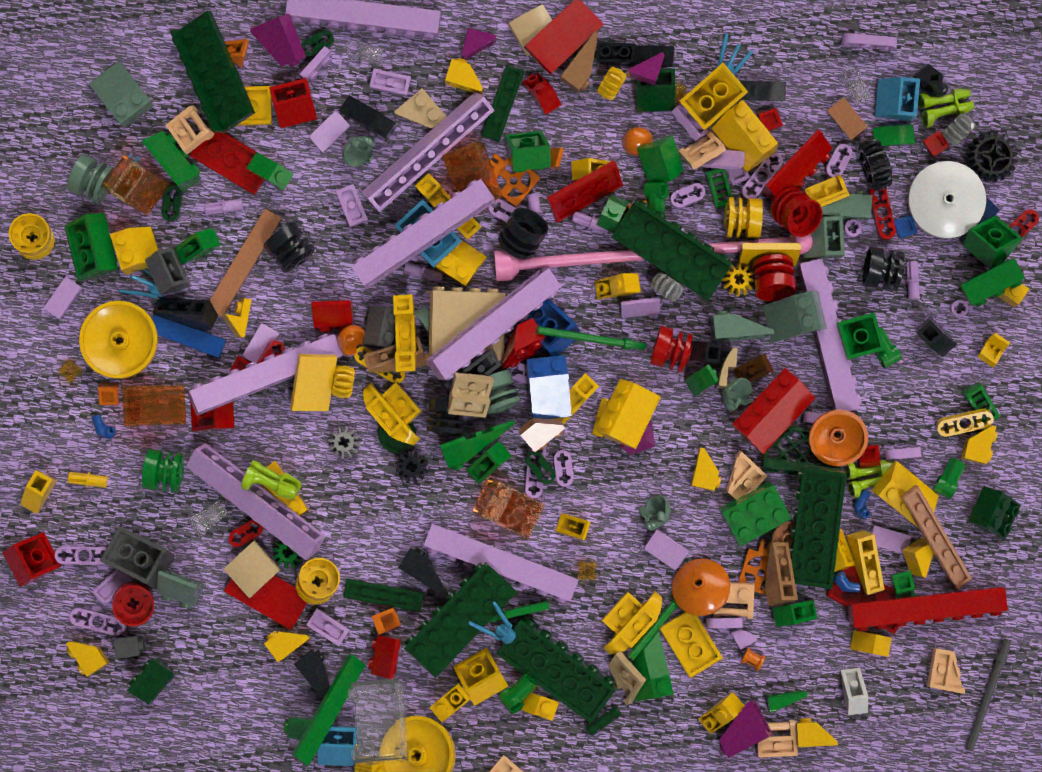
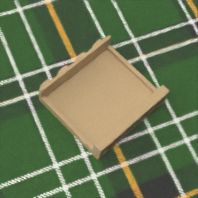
M433 287L432 291H426V294H430L429 354L424 353V361L505 297V293H499V289H487L486 293L481 292L480 288H469V292H463V288H451V291H445V287ZM504 333L500 336V340L497 343L488 345L485 348L486 351L492 349L500 363H502L504 355Z

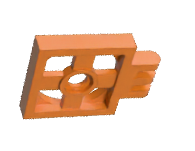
M494 153L492 157L498 162L495 163L491 159L487 162L493 168L490 169L486 165L483 166V169L492 176L487 185L517 208L541 177L531 169L525 172L510 174L505 170V167L510 165L508 158L504 161ZM526 172L530 176L529 187L521 182V178ZM499 175L506 180V185L502 190L497 185V177ZM511 178L517 179V183L515 185H512L510 183ZM512 189H518L523 193L517 197L507 196Z
M761 539L758 551L748 548L738 583H748L745 578V572L753 574L755 577L754 591L766 595V590H761L763 580H766L771 541L768 542L767 548H764L766 540ZM757 556L762 557L759 566L748 565L751 559ZM763 569L765 575L759 577L757 574L758 570Z

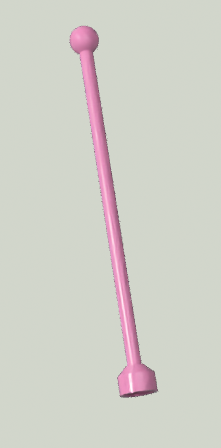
M790 234L789 237L707 244L714 248L715 253L726 254L740 252L742 243H801L800 254H804L811 249L813 239L811 234L805 237H796ZM504 250L494 251L497 282L513 280L519 273V270L644 260L630 250L532 257L526 260L511 256Z

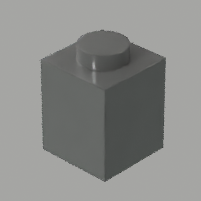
M140 636L114 639L115 658L142 655V651H145L144 640Z

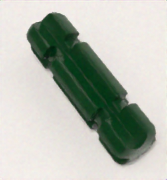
M616 706L609 709V713L605 712L595 719V723L588 724L585 727L591 736L598 733V729L602 730L612 723V719H617L622 715Z

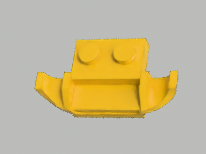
M372 382L363 389L366 409L390 437L411 445H415L421 439L410 429L411 427L408 424L423 411L397 382L384 394L378 392Z
M654 590L649 599L641 604L627 591L601 620L615 633L613 638L602 648L608 654H616L632 648L658 620L662 606V596Z

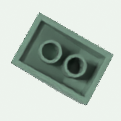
M120 61L89 83L124 129L154 106Z
M808 291L763 305L767 326L774 330V334L770 337L771 343L827 329L818 291Z
M718 311L710 319L712 342L770 338L774 334L773 329L738 315L728 314V311Z
M171 571L158 572L157 593L161 594L162 599L170 602L175 599L180 601V606L188 609L191 606H197L205 584Z

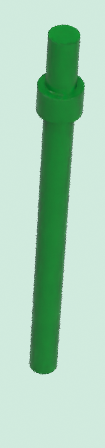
M541 326L536 328V334L618 346L625 350H645L646 348L645 343L632 341L629 338L617 339Z

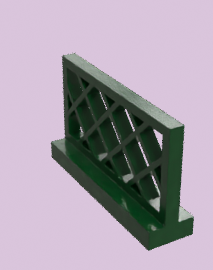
M792 426L786 430L789 432H784L783 436L769 448L771 449L775 446L781 455L777 458H769L768 449L763 455L761 467L762 471L796 476L799 474V469L803 470L804 465L812 468L842 471L841 466H829L825 463L821 465L819 464L822 462L820 460L815 464L809 463L805 456L812 452L809 440L807 439L810 429ZM792 432H798L802 438L796 444L788 437ZM837 432L834 433L835 436H839L841 434ZM784 438L792 446L785 452L777 444ZM802 441H805L810 447V450L804 455L796 447ZM792 449L800 456L796 461H791L786 455Z

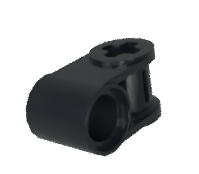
M926 64L912 76V78L920 79L919 88L924 89L934 97H941L948 91V86L943 82V74L934 69L930 64Z

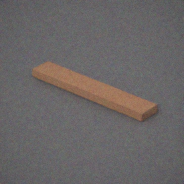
M264 209L210 299L220 317L227 312L263 252L264 243L274 234L282 218L267 209Z
M914 485L900 497L953 588L958 590L969 582L972 577L919 486Z

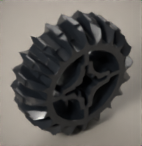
M987 131L986 135L981 133L978 135L979 139L975 137L972 140L973 143L968 145L970 150H967L965 154L971 157L967 158L965 162H971V165L968 167L970 169L974 168V172L980 174V180L985 177L986 183L990 182L991 179L993 183H996L998 179L1003 181L1005 176L1009 177L1011 175L1010 171L1015 170L1013 164L1018 162L1017 159L1013 158L1018 155V152L1012 151L1016 145L1010 146L1011 139L1009 138L1005 141V134L998 137V131H995L993 136L990 131ZM991 143L988 151H978L982 144ZM998 146L1003 149L1005 154L999 152ZM991 153H992V157L995 158L993 161L991 160V157L988 156V155H990ZM979 160L985 163V168L981 166ZM996 163H1005L1002 170L992 171Z
M868 139L860 143L858 146L860 165L869 186L874 191L883 190L891 186L893 181L889 158L881 142L877 139Z

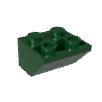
M675 68L660 69L655 86L635 79L637 113L669 112L675 109Z
M983 486L968 521L976 527L1006 540L1015 517L1019 514L1021 504L1001 491Z
M160 658L148 660L141 668L143 672L135 675L129 681L130 687L127 691L145 703L150 704L177 673Z

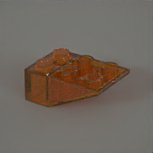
M476 141L442 155L448 174L457 191L462 192L470 182L481 179L495 200L502 198L484 143Z
M124 154L102 186L124 203L148 216L170 184Z
M185 385L122 387L125 427L186 424Z
M489 477L473 513L529 540L545 504Z

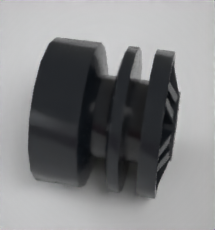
M516 208L500 232L498 241L504 251L511 256L523 260L530 259L534 256L539 248V244L547 235L549 227L547 222L538 213L526 208Z
M291 222L278 230L263 245L271 257L280 254L276 264H282L280 269L283 273L303 264L315 250L312 244L308 245V238L298 241L303 232L295 222Z
M870 246L865 257L862 285L864 287L877 288L880 280H882L883 290H887L890 285V290L896 292L904 274V252L897 251L894 254V250H889L885 258L883 248Z
M430 397L429 411L437 413V417L428 418L427 421L436 422V426H427V431L446 436L467 434V429H459V424L468 425V421L460 419V415L448 414L449 399Z

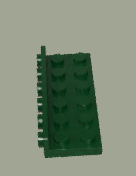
M204 12L180 30L172 29L170 31L172 41L177 47L179 58L186 68V74L192 82L194 93L198 96L201 109L207 117L210 129L214 133H226L255 114L212 12Z
M635 200L611 238L695 294L709 301L728 270L732 267L731 259L722 253L720 255L715 253L711 245L707 243L703 245L697 241L698 237L691 232H688V234L681 230L682 227L676 222L672 221L670 223L665 220L666 216L661 212L650 210V206L646 202Z
M804 465L803 470L799 469L798 481H801V488L796 491V500L799 501L798 508L794 509L793 520L797 521L796 528L792 527L791 539H794L793 547L790 546L795 584L826 589L833 588L847 472L812 468Z
M480 562L472 570L475 574L470 579L466 577L459 584L461 589L457 593L452 591L445 599L447 603L442 608L439 605L432 612L434 617L429 622L425 620L418 627L420 632L416 636L412 634L404 642L407 645L404 650L408 651L435 678L480 632V630L470 626L468 622L471 621L485 627L498 613L492 603L495 601L500 609H502L517 593L487 562L484 564Z
M523 616L513 629L516 633L513 642L509 644L503 643L496 654L521 673L528 674L535 680L537 685L591 724L616 691V681L608 675L606 677L599 672L600 669L591 663L589 665L583 661L584 657L579 653H573L567 649L568 646L563 641H556L548 630L544 628L541 630L536 626L537 623L533 619Z

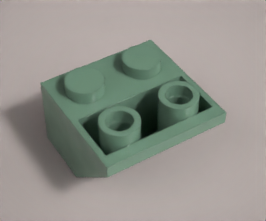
M843 216L822 217L818 228L811 233L813 239L812 247L807 253L803 254V259L842 258L845 255Z

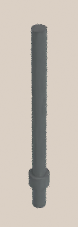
M1005 638L999 653H996L994 659L996 662L965 748L973 752L1002 666L1004 663L1006 664L1008 658L1006 655L1011 640Z

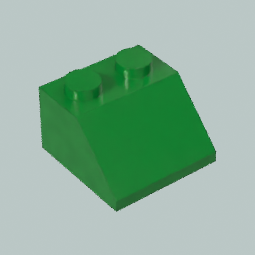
M542 130L504 135L508 161L513 172H525L530 169L543 170L546 167H551L550 144Z
M995 215L970 228L963 246L988 268L992 269L1003 263L1022 242L1023 238Z

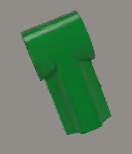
M647 182L644 186V196L647 199V204L650 206L649 209L653 212L657 210L665 215V199L669 194L668 184L666 182Z
M882 327L880 332L885 350L877 352L876 356L881 366L886 369L902 360V356L898 348L891 343Z
M951 457L942 475L937 478V484L933 486L932 490L951 499L957 490V482L966 465Z
M523 674L511 688L505 689L499 695V700L510 714H515L523 708V701L537 687V683L528 674Z

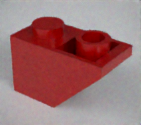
M539 72L530 75L522 82L545 115L562 105L554 88Z

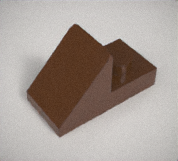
M766 354L760 355L734 369L737 378H745L750 383L774 371Z

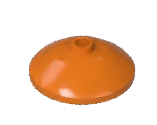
M841 409L831 410L815 420L810 429L809 443L814 455L823 463L831 466H845L848 463L855 462L865 452L868 444V431L862 419L853 412ZM836 431L841 432L839 436L834 435Z
M695 559L687 562L677 571L672 583V593L677 605L686 613L694 616H707L717 612L728 600L731 589L730 579L725 569L717 562L709 559ZM697 581H702L700 586H696Z

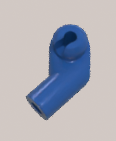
M101 415L92 417L97 435L106 439H111L115 436V428L105 425Z
M865 490L861 491L860 497L854 502L856 514L861 519L870 517L866 501L871 494Z
M843 571L835 573L834 581L841 591L860 592V583L849 582Z

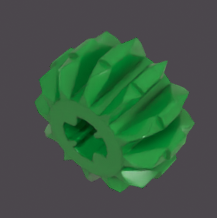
M280 541L275 542L279 549L272 548V551L278 552L277 555L273 556V559L280 558L277 565L280 566L285 561L284 568L288 569L289 562L292 568H296L294 561L299 564L302 563V560L298 558L299 555L295 551L293 555L287 558L284 550H288L289 547Z

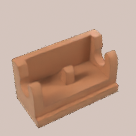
M844 97L827 110L850 140L855 139L868 128Z

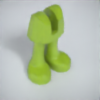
M953 89L950 94L941 97L930 96L923 92L919 93L918 107L921 110L938 104L950 103L946 107L924 110L921 114L923 126L930 128L935 120L941 116L949 114L959 116L975 109L973 101L961 104L958 101L971 97V90Z
M255 460L248 467L241 485V489L249 490L255 483L262 484L276 492L277 496L290 500L295 499L302 487V483L285 472L284 475H279Z
M881 460L878 466L858 468L854 463L845 465L847 480L878 474V477L848 482L847 487L851 497L859 498L863 489L874 487L894 463V460Z

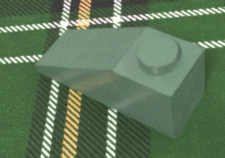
M856 191L855 194L821 207L823 210L822 217L843 216V219L868 221L871 218L872 195H867L865 191Z

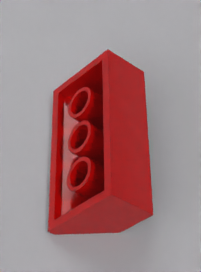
M819 129L762 189L761 192L772 202L778 193L786 188L795 187L801 189L805 184L803 180L807 176L811 178L817 172L816 166L820 162L824 164L831 157L829 152L832 150V147Z
M784 368L732 425L738 434L764 455L816 398L796 376Z

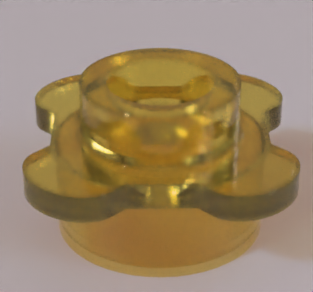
M680 80V83H676L675 99L681 100L687 92L686 85H683V80Z
M71 359L67 360L66 364L59 369V374L67 378L69 383L74 382L75 377L82 373V368L77 367Z
M581 561L578 563L579 580L590 579L594 581L597 578L595 574L597 564L594 561L590 563Z

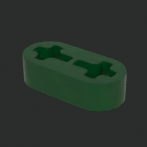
M322 30L302 42L301 45L304 51L306 50V45L310 47L315 44L317 45L312 48V53L305 52L306 58L315 57L324 46L328 49L334 44L333 34L328 30ZM323 35H325L326 37L330 36L329 43L326 44V42H322L318 44L320 41L323 40Z
M170 185L164 192L162 216L168 222L177 221L181 214L183 193L175 185ZM175 190L179 195L174 197V202H171L172 197L169 193ZM171 205H173V211L176 212V215H172V218H169L166 212H169Z
M537 451L530 452L526 457L527 466L541 483H552L555 479V472L542 454ZM531 455L534 457L539 456L538 462L541 465L539 468L535 463L532 465L529 463ZM541 468L546 472L550 471L552 473L549 481L541 478L543 476V473L540 471Z

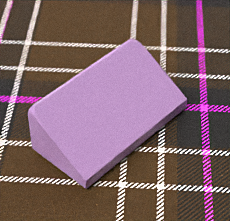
M334 111L309 136V139L324 153L350 125L337 111Z
M726 150L702 166L739 170L745 165V153L743 151Z
M660 298L622 301L620 304L621 317L628 318L659 314Z
M261 323L242 357L251 362H257L267 344L272 340H276L280 333Z
M658 529L644 547L647 552L674 570H677L689 553L686 548Z

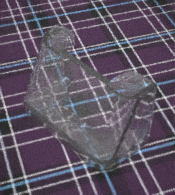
M399 679L351 683V688H348V697L355 704L357 740L355 748L351 749L352 760H355L356 764L407 762L408 744L403 682Z

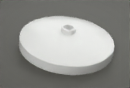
M953 161L937 162L923 169L914 178L908 192V208L913 221L925 233L937 238L950 239L966 234L970 228L979 223L986 207V192L978 175L969 167ZM948 195L951 196L950 199H951L952 201H951V202H948V201L946 200V196H948Z

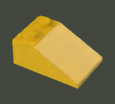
M722 63L680 100V103L698 124L706 130L746 95L748 91L729 68Z

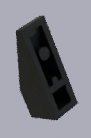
M350 95L339 109L340 113L385 143L397 128L394 121Z
M159 298L152 312L155 316L201 330H212L218 317L210 300Z
M489 349L482 355L471 359V363L467 367L460 368L456 373L488 376L502 364L492 349ZM453 378L450 380H438L447 395L450 396Z
M418 547L415 549L410 548L398 568L447 598L449 593L428 558L424 556L426 552Z
M313 648L294 665L323 699L331 686L327 666L324 662L326 657L319 649L315 651Z

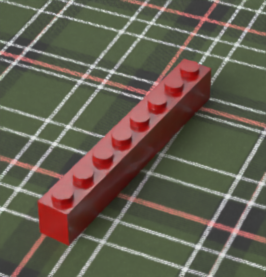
M1005 587L847 604L849 624L851 628H856V631H867L870 626H875V629H885L887 624L902 627L907 626L906 622H914V625L926 624L925 620L933 619V623L944 622V618L952 617V620H963L966 615H971V618H981L984 613H990V616L1002 615V611H1008Z

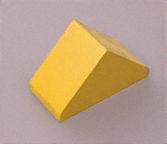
M561 513L555 531L585 541L591 522Z
M921 537L904 548L902 552L909 571L911 570V574L926 578L933 552L925 538Z
M853 630L850 649L889 657L892 638Z

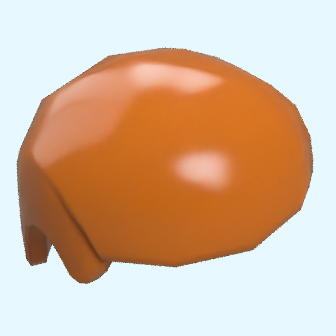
M642 127L629 129L622 138L623 149L629 155L639 156L636 148L653 142L652 134Z
M349 325L340 331L337 336V342L343 354L349 356L357 353L356 347L359 344L363 345V337L365 336L363 328Z

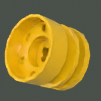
M728 197L723 219L727 238L732 237L733 229H735L736 238L740 237L741 230H745L747 239L760 238L763 218L762 199L748 198L745 207L743 206L742 198L738 197L736 206H734V198Z
M27 213L18 216L11 223L8 232L9 240L21 256L30 260H38L50 254L54 248L55 237L54 232L44 218L37 214ZM33 235H35L37 239H34V242H31L30 239H32Z
M313 558L307 561L301 567L296 579V591L299 597L312 605H320L329 601L340 583V573L336 565L325 558ZM314 580H316L317 583H320L319 587H317L316 584H313Z

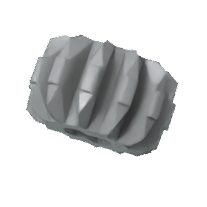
M960 114L945 129L943 137L949 144L957 146L973 131L976 124L966 114Z
M659 272L655 275L651 283L652 289L672 302H675L684 290L682 284L664 272Z
M345 426L344 432H342L340 427H337L339 434L331 432L335 439H328L329 443H334V445L329 447V450L337 448L333 455L338 456L341 452V459L345 458V453H347L349 458H352L351 450L356 454L359 452L354 446H361V443L355 442V440L360 439V435L352 437L356 430L352 429L348 433V426ZM342 438L350 441V443H347L348 447L340 446Z

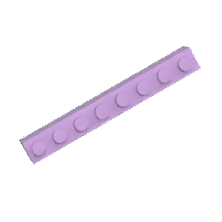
M287 0L285 15L290 14L292 22L296 24L305 21L313 26H320V23L328 24L327 26L330 28L346 26V29L353 31L362 28L369 33H377L378 30L384 31L387 35L402 33L403 36L409 38L419 35L426 40H433L434 37L438 38L441 11L355 0Z
M475 91L366 187L361 194L372 207L380 212L487 118L494 109L484 96Z
M480 179L470 182L465 190L454 193L449 201L439 203L433 212L423 214L419 217L418 222L405 226L402 229V233L397 236L392 235L386 240L387 243L381 247H374L365 258L360 257L354 261V265L351 268L366 289L370 288L494 204L495 199L483 181Z
M823 259L801 263L797 267L804 293L808 291L819 292L827 329L814 332L833 410L841 409L850 412L860 409L859 405H862L859 393L856 394L855 386H857L855 375H852L850 370L852 361L851 359L847 360L837 322H841V319H838L836 311H838L837 302L832 299L833 286L831 281L828 282L826 274H829L827 263H823Z
M549 268L539 269L425 361L438 380L452 379L457 370L467 367L471 363L470 360L475 356L482 355L488 345L497 343L503 333L506 334L512 331L518 321H524L529 317L528 313L539 309L543 305L542 302L544 300L554 297L557 294V290L561 288V285Z
M323 334L317 337L318 340L311 343L310 340L303 342L299 345V348L294 350L292 347L282 351V355L277 357L274 354L264 358V362L259 364L252 362L246 365L244 370L234 369L228 372L226 377L221 378L217 376L210 379L208 384L202 385V383L192 386L188 396L196 415L198 416L294 378L298 354L336 355L337 360L341 359L343 353L338 346L335 335Z
M205 443L194 450L186 467L195 475L203 479L210 487L217 490L224 498L235 504L238 509L249 515L255 522H258L300 557L308 560L317 553L326 537L259 484H253L249 490L241 489L245 473Z
M435 524L431 525L424 546L427 547L426 551L436 555L438 551L446 554L445 558L454 562L458 558L464 561L463 565L473 569L480 562L482 564L487 562L505 581L509 583L511 579L518 581V586L528 590L531 586L537 589L536 593L546 597L548 593L555 596L554 600L564 604L566 600L571 601L579 580Z

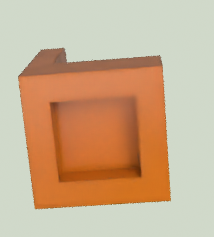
M394 607L371 616L378 635L401 625Z

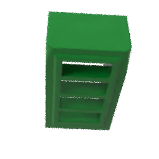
M713 168L704 171L715 209L725 207L727 199L718 202V198L723 196L733 197L726 169ZM721 174V177L712 179V175ZM723 181L724 184L714 187V183ZM725 188L726 192L716 194L717 190Z
M976 382L961 392L973 411L987 404L988 407L985 409L993 412L994 420L1000 417L982 384ZM983 397L982 401H980L978 404H975V401ZM983 416L981 419H979L982 420V422H986V418H984Z
M800 690L768 695L766 697L768 712H775L805 698L807 692Z

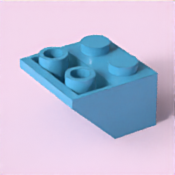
M909 77L878 79L874 117L913 121L917 117L920 79Z
M332 725L317 751L318 765L355 766V762L358 761L360 726Z

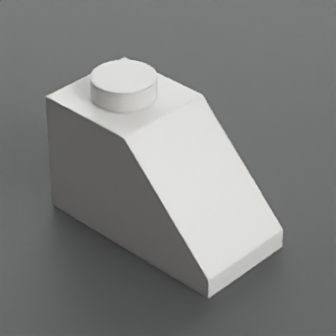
M860 668L841 670L844 701L848 715L868 713V694Z

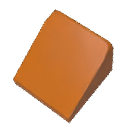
M550 148L551 167L548 168L559 169L564 151L563 148Z
M119 382L99 383V405H119Z

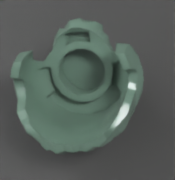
M354 136L349 138L344 145L342 158L347 165L360 167L365 162L371 163L373 159L371 149L375 144L372 137Z
M745 378L734 379L723 389L724 407L728 411L733 412L739 405L747 407L752 403V400H749V396L752 394L753 388L749 380Z
M663 496L651 497L646 501L644 508L642 506L639 507V514L645 518L644 526L650 531L658 529L669 521L671 513L670 504L667 498Z

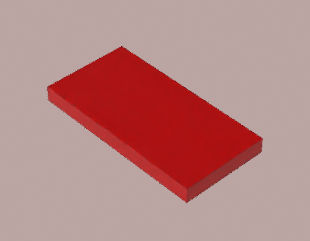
M574 0L524 46V49L551 75L586 43L595 31L600 30L604 24L581 0Z
M214 133L211 139L202 142L189 155L194 160L254 196L264 182L263 179L246 169L256 151L226 133Z
M613 160L546 197L555 221L558 223L574 214V212L580 211L621 188L623 182L618 166Z
M854 566L842 571L845 572L849 582L860 583V592L841 591L834 581L833 588L829 589L826 595L848 608L847 604L895 599L893 589L885 584V590L866 595ZM887 624L885 630L895 635L899 627H895L894 624Z
M276 575L250 598L232 578L224 590L225 593L290 630L294 628L307 605V602L299 597L295 586Z

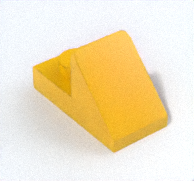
M241 298L239 302H236L234 310L237 313L236 316L229 314L221 315L236 338H245L252 299Z
M531 692L523 701L524 706L521 710L553 721L559 702Z

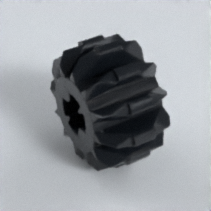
M407 451V459L404 455H400L403 463L396 461L397 465L402 466V468L396 469V472H404L399 477L401 480L407 475L406 483H409L411 477H413V482L416 484V476L423 480L424 477L420 473H428L427 469L422 468L427 466L428 462L421 463L425 456L422 455L417 459V451L414 452L413 457H411L410 451ZM413 462L414 465H417L415 472L407 470V466H410L408 463Z

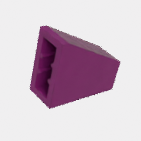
M290 14L280 16L250 29L254 37L281 67L287 64L290 67L301 64L300 59L306 57Z
M756 700L749 701L719 740L721 743L720 749L728 758L773 736Z

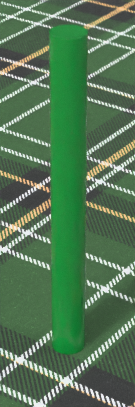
M674 599L627 655L631 660L634 661L678 607Z

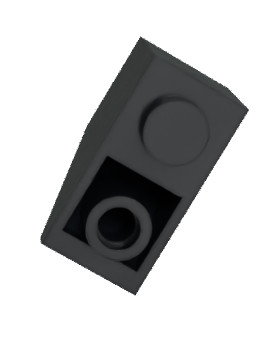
M931 316L916 328L918 336L942 357L957 345Z
M692 341V351L689 360L721 365L723 345Z

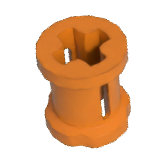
M748 647L740 663H746L754 667L755 671L758 672L766 656H760Z

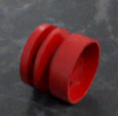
M790 187L782 190L774 198L771 205L773 220L796 237L810 235L818 228L822 220L823 210L821 205L799 188Z
M771 254L760 257L753 262V275L756 279L754 284L755 294L758 299L771 302L796 294V282L793 276L794 264L791 257L782 254Z
M661 325L651 355L650 365L662 368L665 361L668 360L670 361L669 370L672 371L675 363H678L677 372L682 373L692 351L693 334L688 333L685 341H683V331L679 332L677 338H673V329Z
M137 581L127 582L115 591L113 596V613L118 621L127 626H139L151 618L154 611V597L151 590L145 584ZM131 598H134L135 601H139L136 603L135 607H132L131 604H128Z

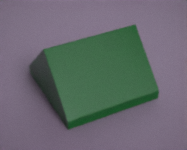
M673 135L636 148L647 182H671L684 171Z
M875 312L837 322L847 360L885 350Z

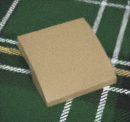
M542 4L508 23L510 30L527 57L530 54L524 49V46L547 26L552 19Z
M733 348L723 360L717 377L719 381L716 383L715 389H724L727 386L728 371L736 368L738 348Z
M455 372L450 390L448 414L486 418L491 402L489 395L494 382L493 377Z
M253 541L223 570L250 598L281 569L256 541Z

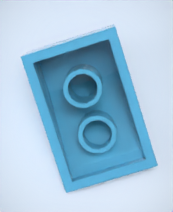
M422 200L394 226L399 233H402V229L405 226L415 224L419 221L420 216L425 213L430 214L433 210ZM452 231L421 252L420 255L434 268L462 240Z

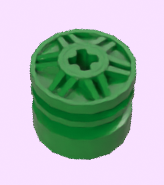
M148 449L142 472L143 489L157 491L161 482L164 492H168L170 488L171 493H178L184 476L183 453L177 452L174 457L173 452L169 451L164 460L162 450Z

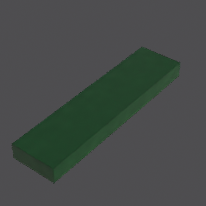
M506 65L492 104L494 111L488 116L481 137L500 143L525 71Z
M347 578L343 598L420 612L424 592Z

